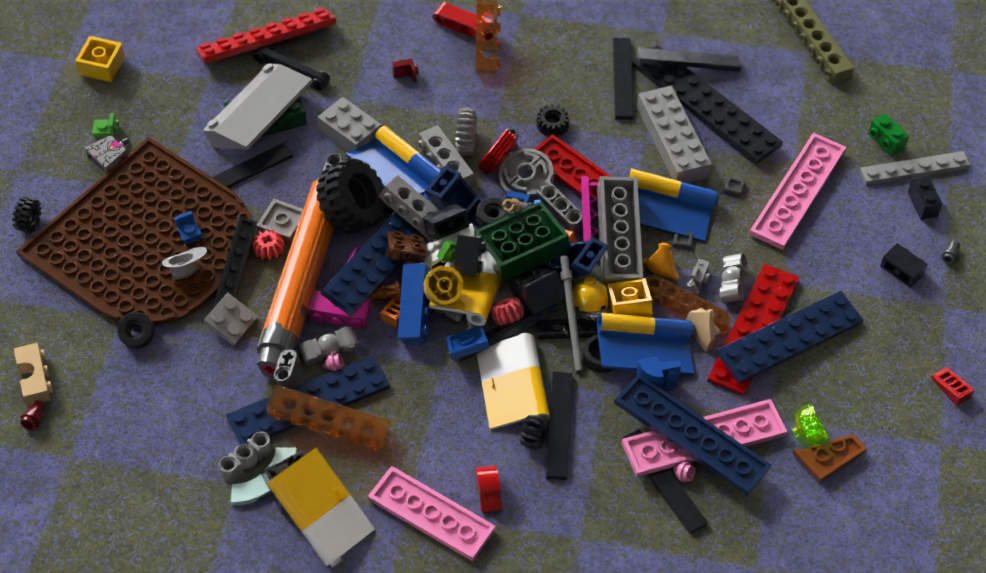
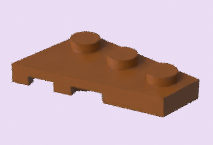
M854 434L832 439L825 444L818 445L817 443L811 445L810 448L793 450V455L820 483L863 455L867 448Z

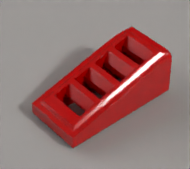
M946 367L931 376V379L955 406L972 398L974 389L949 368ZM944 374H946V375L948 376V377H946V378H944V379H941V378H940V377L943 376Z

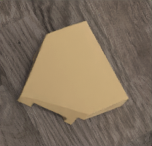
M699 308L689 312L686 320L691 321L692 325L695 326L694 338L704 351L708 352L713 349L714 336L721 332L713 322L714 310L706 311L703 308Z

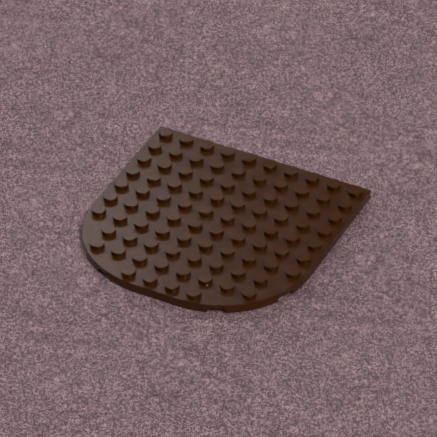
M148 137L16 252L20 258L105 317L119 322L128 313L140 312L145 314L155 326L187 317L202 308L216 295L238 218L241 216L252 220V217L243 200L236 193ZM192 211L194 220L203 238L185 245L176 229L174 218L182 213ZM252 243L247 257V261L252 252ZM197 247H205L207 249L206 255L198 260L196 271L189 277L175 280L169 268L162 265L164 259Z

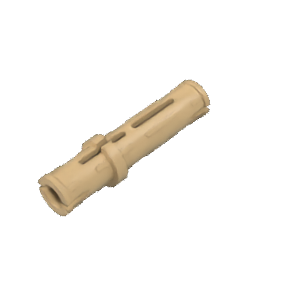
M515 198L505 199L502 203V206H505L503 209L512 214L529 206L527 203L520 202Z

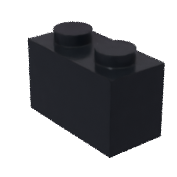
M930 176L913 178L908 194L920 220L938 217L942 202Z
M457 204L422 217L426 234L436 241L470 227L466 209Z
M457 235L454 269L460 275L477 277L483 272L484 261H481L482 253L484 254L486 250V242H483L484 237Z
M898 243L883 256L880 265L881 268L910 288L924 276L928 266L921 258H918Z

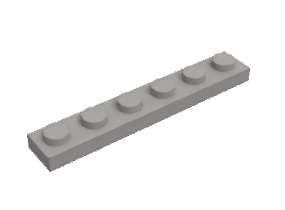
M964 151L861 167L859 172L864 184L871 185L969 169L970 164Z

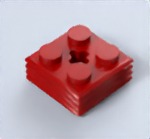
M506 129L478 163L477 168H480L486 174H489L491 171L495 173L517 145L514 143L517 136H514V134H511Z

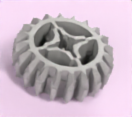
M468 107L460 108L457 115L455 149L462 156H472L475 151L477 112L475 109Z

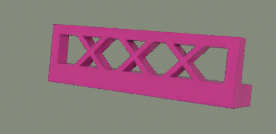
M588 176L581 177L584 241L599 235V228L596 229L591 225L595 219H598V212L595 213L591 210L595 202L598 203V198L590 193V189L597 188L598 182L589 183Z

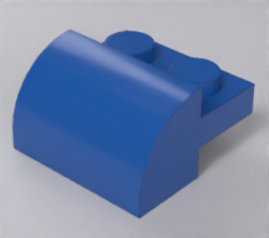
M658 357L640 359L637 364L636 376L640 374L662 390L671 391L678 387L681 364L679 360L659 363Z

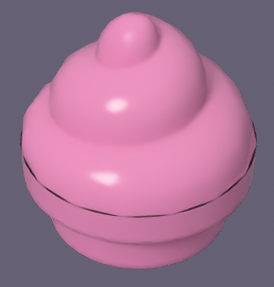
M329 354L323 367L331 372L343 369L344 360L341 354Z
M682 462L673 468L676 477L681 482H690L695 476V467L689 462Z

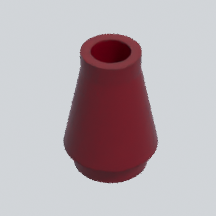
M36 400L20 417L21 426L30 431L38 428L46 405L42 401Z

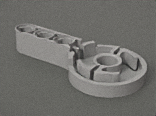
M520 149L508 155L499 169V180L504 192L507 194L509 190L530 195L529 202L541 199L543 204L571 231H580L583 228L582 213L553 185L554 169L550 159L544 153L535 149ZM524 170L533 171L529 178L519 176ZM548 195H554L552 198H546ZM560 207H566L564 210H559ZM572 219H579L576 222H571Z

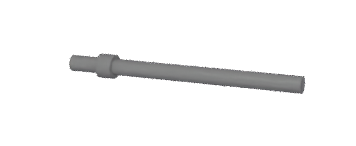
M568 256L560 257L562 267L560 274L561 280L564 282L574 365L577 372L583 371L571 283L573 276L569 268Z

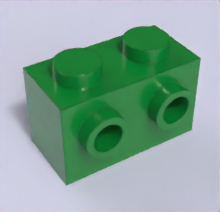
M885 113L871 121L868 135L892 157L906 149L910 136Z

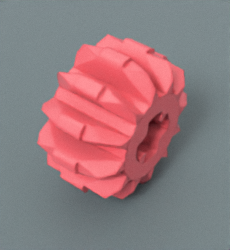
M265 229L264 233L258 231V236H253L252 250L256 257H260L262 261L265 258L271 261L272 257L278 259V254H282L284 248V240L280 233H276L274 229L270 232Z
M516 297L502 299L491 307L492 318L499 326L513 324L519 321L525 313L522 302Z

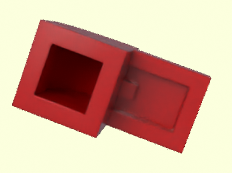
M495 465L475 467L481 512L502 510L501 487L497 467Z

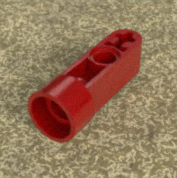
M442 3L432 15L436 23L487 44L494 39L497 32V22L495 20L448 3Z

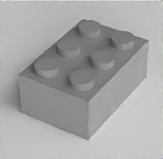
M344 97L317 117L319 131L348 152L373 142L375 133L382 127L378 121Z

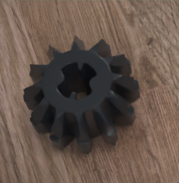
M532 414L527 416L520 432V443L522 446L536 450L541 447L548 427L546 418Z

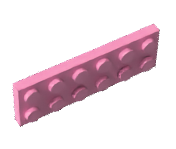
M393 466L389 468L368 495L370 502L472 562L496 530L495 525Z

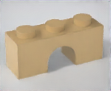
M38 343L14 348L20 374L33 373L31 377L20 380L23 398L27 407L32 406L36 400L43 403L51 401L50 393H53L51 382H47L46 377H50L47 365L44 366L43 361H46L44 349L40 350Z

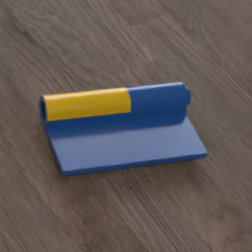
M382 126L377 130L373 142L346 153L347 158L362 160L368 163L370 168L375 169L377 176L382 180V186L385 187L398 174L421 195L425 193L426 188L441 172L437 166L387 126Z
M631 168L629 177H637L640 225L671 234L678 233L679 236L689 238V234H685V232H692L694 240L705 242L713 206L718 205L720 198L717 195V191Z
M599 313L597 332L602 368L637 371L638 360L658 357L659 363L679 360L681 375L694 374L689 340L695 334V326L692 325L691 321Z

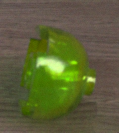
M810 403L805 404L795 412L793 416L795 427L791 429L797 439L801 437L805 443L817 444L829 438L824 425L819 420L816 411Z

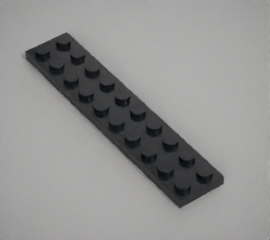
M656 45V46H654V47L651 48V49H662V48L659 47L658 45ZM638 57L632 61V66L659 88L672 86L683 107L756 164L782 147L783 141L687 67L641 64L638 61Z

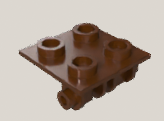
M387 231L389 249L386 251V256L389 259L399 260L401 254L400 260L403 261L405 253H407L406 262L410 260L411 263H424L425 257H427L424 238L415 234L410 236L398 231Z

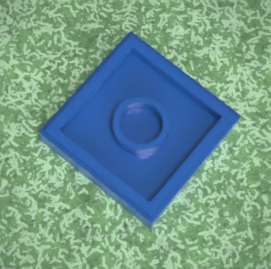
M483 325L446 337L452 360L490 348Z

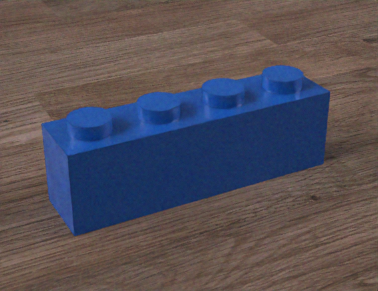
M426 263L403 264L398 339L404 344L426 343L427 336H429L428 318L431 316V310L429 308V299L424 293L423 284L425 277L431 269Z

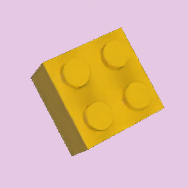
M89 36L75 60L79 75L112 82L125 59L123 45L119 42Z
M646 278L607 284L612 314L653 317L652 299Z

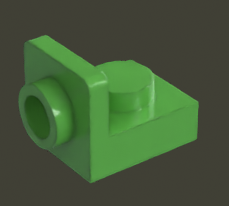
M110 113L109 120H94L93 138L115 137L116 131H119V120H116L114 113Z
M445 240L437 257L442 261L454 263L457 242Z

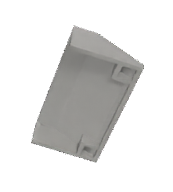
M267 64L213 120L208 122L203 132L215 148L248 150L313 83V80L281 64Z

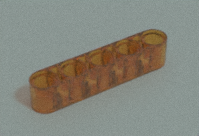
M652 275L647 278L646 282L652 301L685 318L693 310L703 308L707 311L712 309L715 313L713 322L721 332L719 335L728 332L731 315L727 311L659 276Z

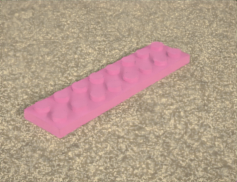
M813 133L754 223L749 235L784 250L841 159L846 147Z
M771 399L703 417L745 447L784 437L787 434V430ZM654 431L622 439V446L636 477L675 467L682 462L690 463L696 461Z

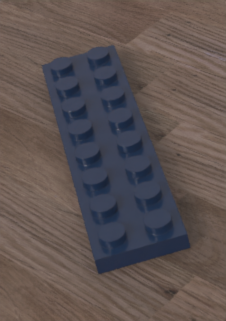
M396 211L320 293L351 317L402 262L400 260L401 254L399 260L389 259L386 256V251L389 249L387 231H398L405 235L411 236L415 234L422 238L424 237L422 233Z
M839 291L719 348L716 354L739 384L860 325L863 322V318L844 293Z
M372 355L347 365L343 369H337V371H332L297 385L290 392H280L226 414V418L239 445L247 444V440L252 439V436L257 432H265L269 437H273L388 390L390 385L375 357Z
M640 374L615 398L614 404L746 496L753 491L771 469L772 464Z

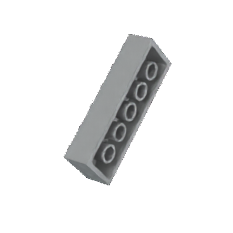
M668 86L638 93L637 108L671 178L684 183L709 178L712 164L673 87Z
M600 176L597 186L599 240L609 245L607 251L600 259L601 282L608 288V283L643 279L637 177Z

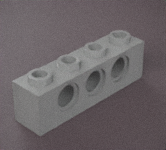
M438 125L419 133L418 146L421 151H425L430 162L440 170L448 166L460 172L462 178L469 186L474 185V173Z
M397 174L384 187L378 197L431 242L436 241L426 234L422 217L439 209Z

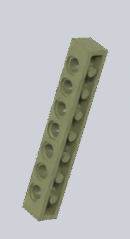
M773 0L776 8L780 9L783 13L784 19L790 23L793 32H796L799 36L800 42L805 44L808 53L814 57L817 66L821 67L824 71L825 77L833 85L851 79L854 70L853 65L807 1Z

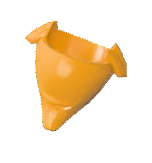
M667 243L658 244L659 249L648 260L647 258L642 260L643 271L647 268L658 276L670 280H678L679 275L672 251L670 250L672 245Z

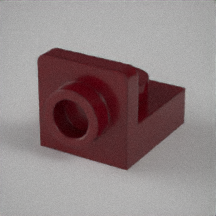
M412 58L392 62L394 78L411 75L413 82H417L416 75H419V69L417 64L414 65Z

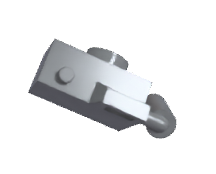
M698 259L693 269L690 281L687 284L693 295L699 294L702 284H707L710 275L707 273L710 263L708 261Z

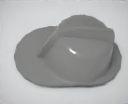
M205 247L190 249L164 259L162 265L169 268L175 280L189 277L196 271L198 260L206 255L207 249Z

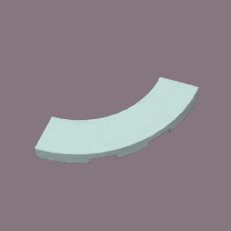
M276 448L274 458L269 466L296 454L297 449ZM261 474L250 481L232 484L231 506L256 502L259 498L271 494Z

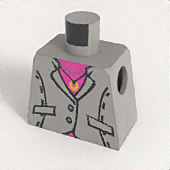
M108 136L86 146L85 152L87 159L105 175L128 155L127 150L132 147V144L128 138L118 142L112 136Z

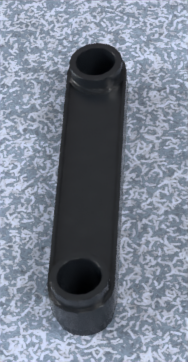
M268 46L257 48L253 54L254 60L259 64H281L313 80L312 86L317 90H323L329 84L330 76L326 72L317 71L272 51Z

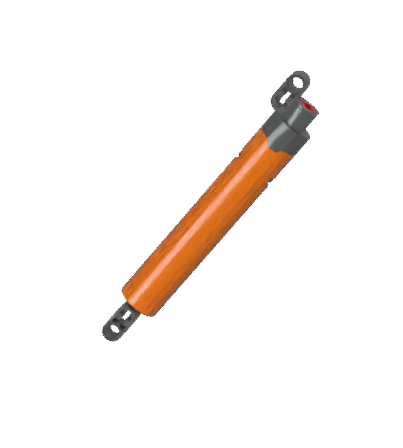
M332 154L328 156L323 171L343 161L341 155ZM318 179L313 181L257 345V353L259 354L257 365L262 375L275 378L280 390L283 392H290L295 389L301 373L302 365L295 350L335 227L329 224L330 221L324 218L323 211H320V203L316 197L318 194L316 191V186L319 184Z

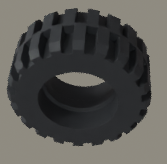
M348 158L325 169L318 179L319 184L316 186L318 194L316 197L320 203V211H323L324 218L330 221L329 224L337 227V230L352 234L372 227L379 223L386 211L387 205L378 197L384 189L381 183L382 180L377 176L375 169L370 168L368 163L359 159ZM349 190L351 191V193H352V195H353V197H354V201L352 200V198H351V196H350Z

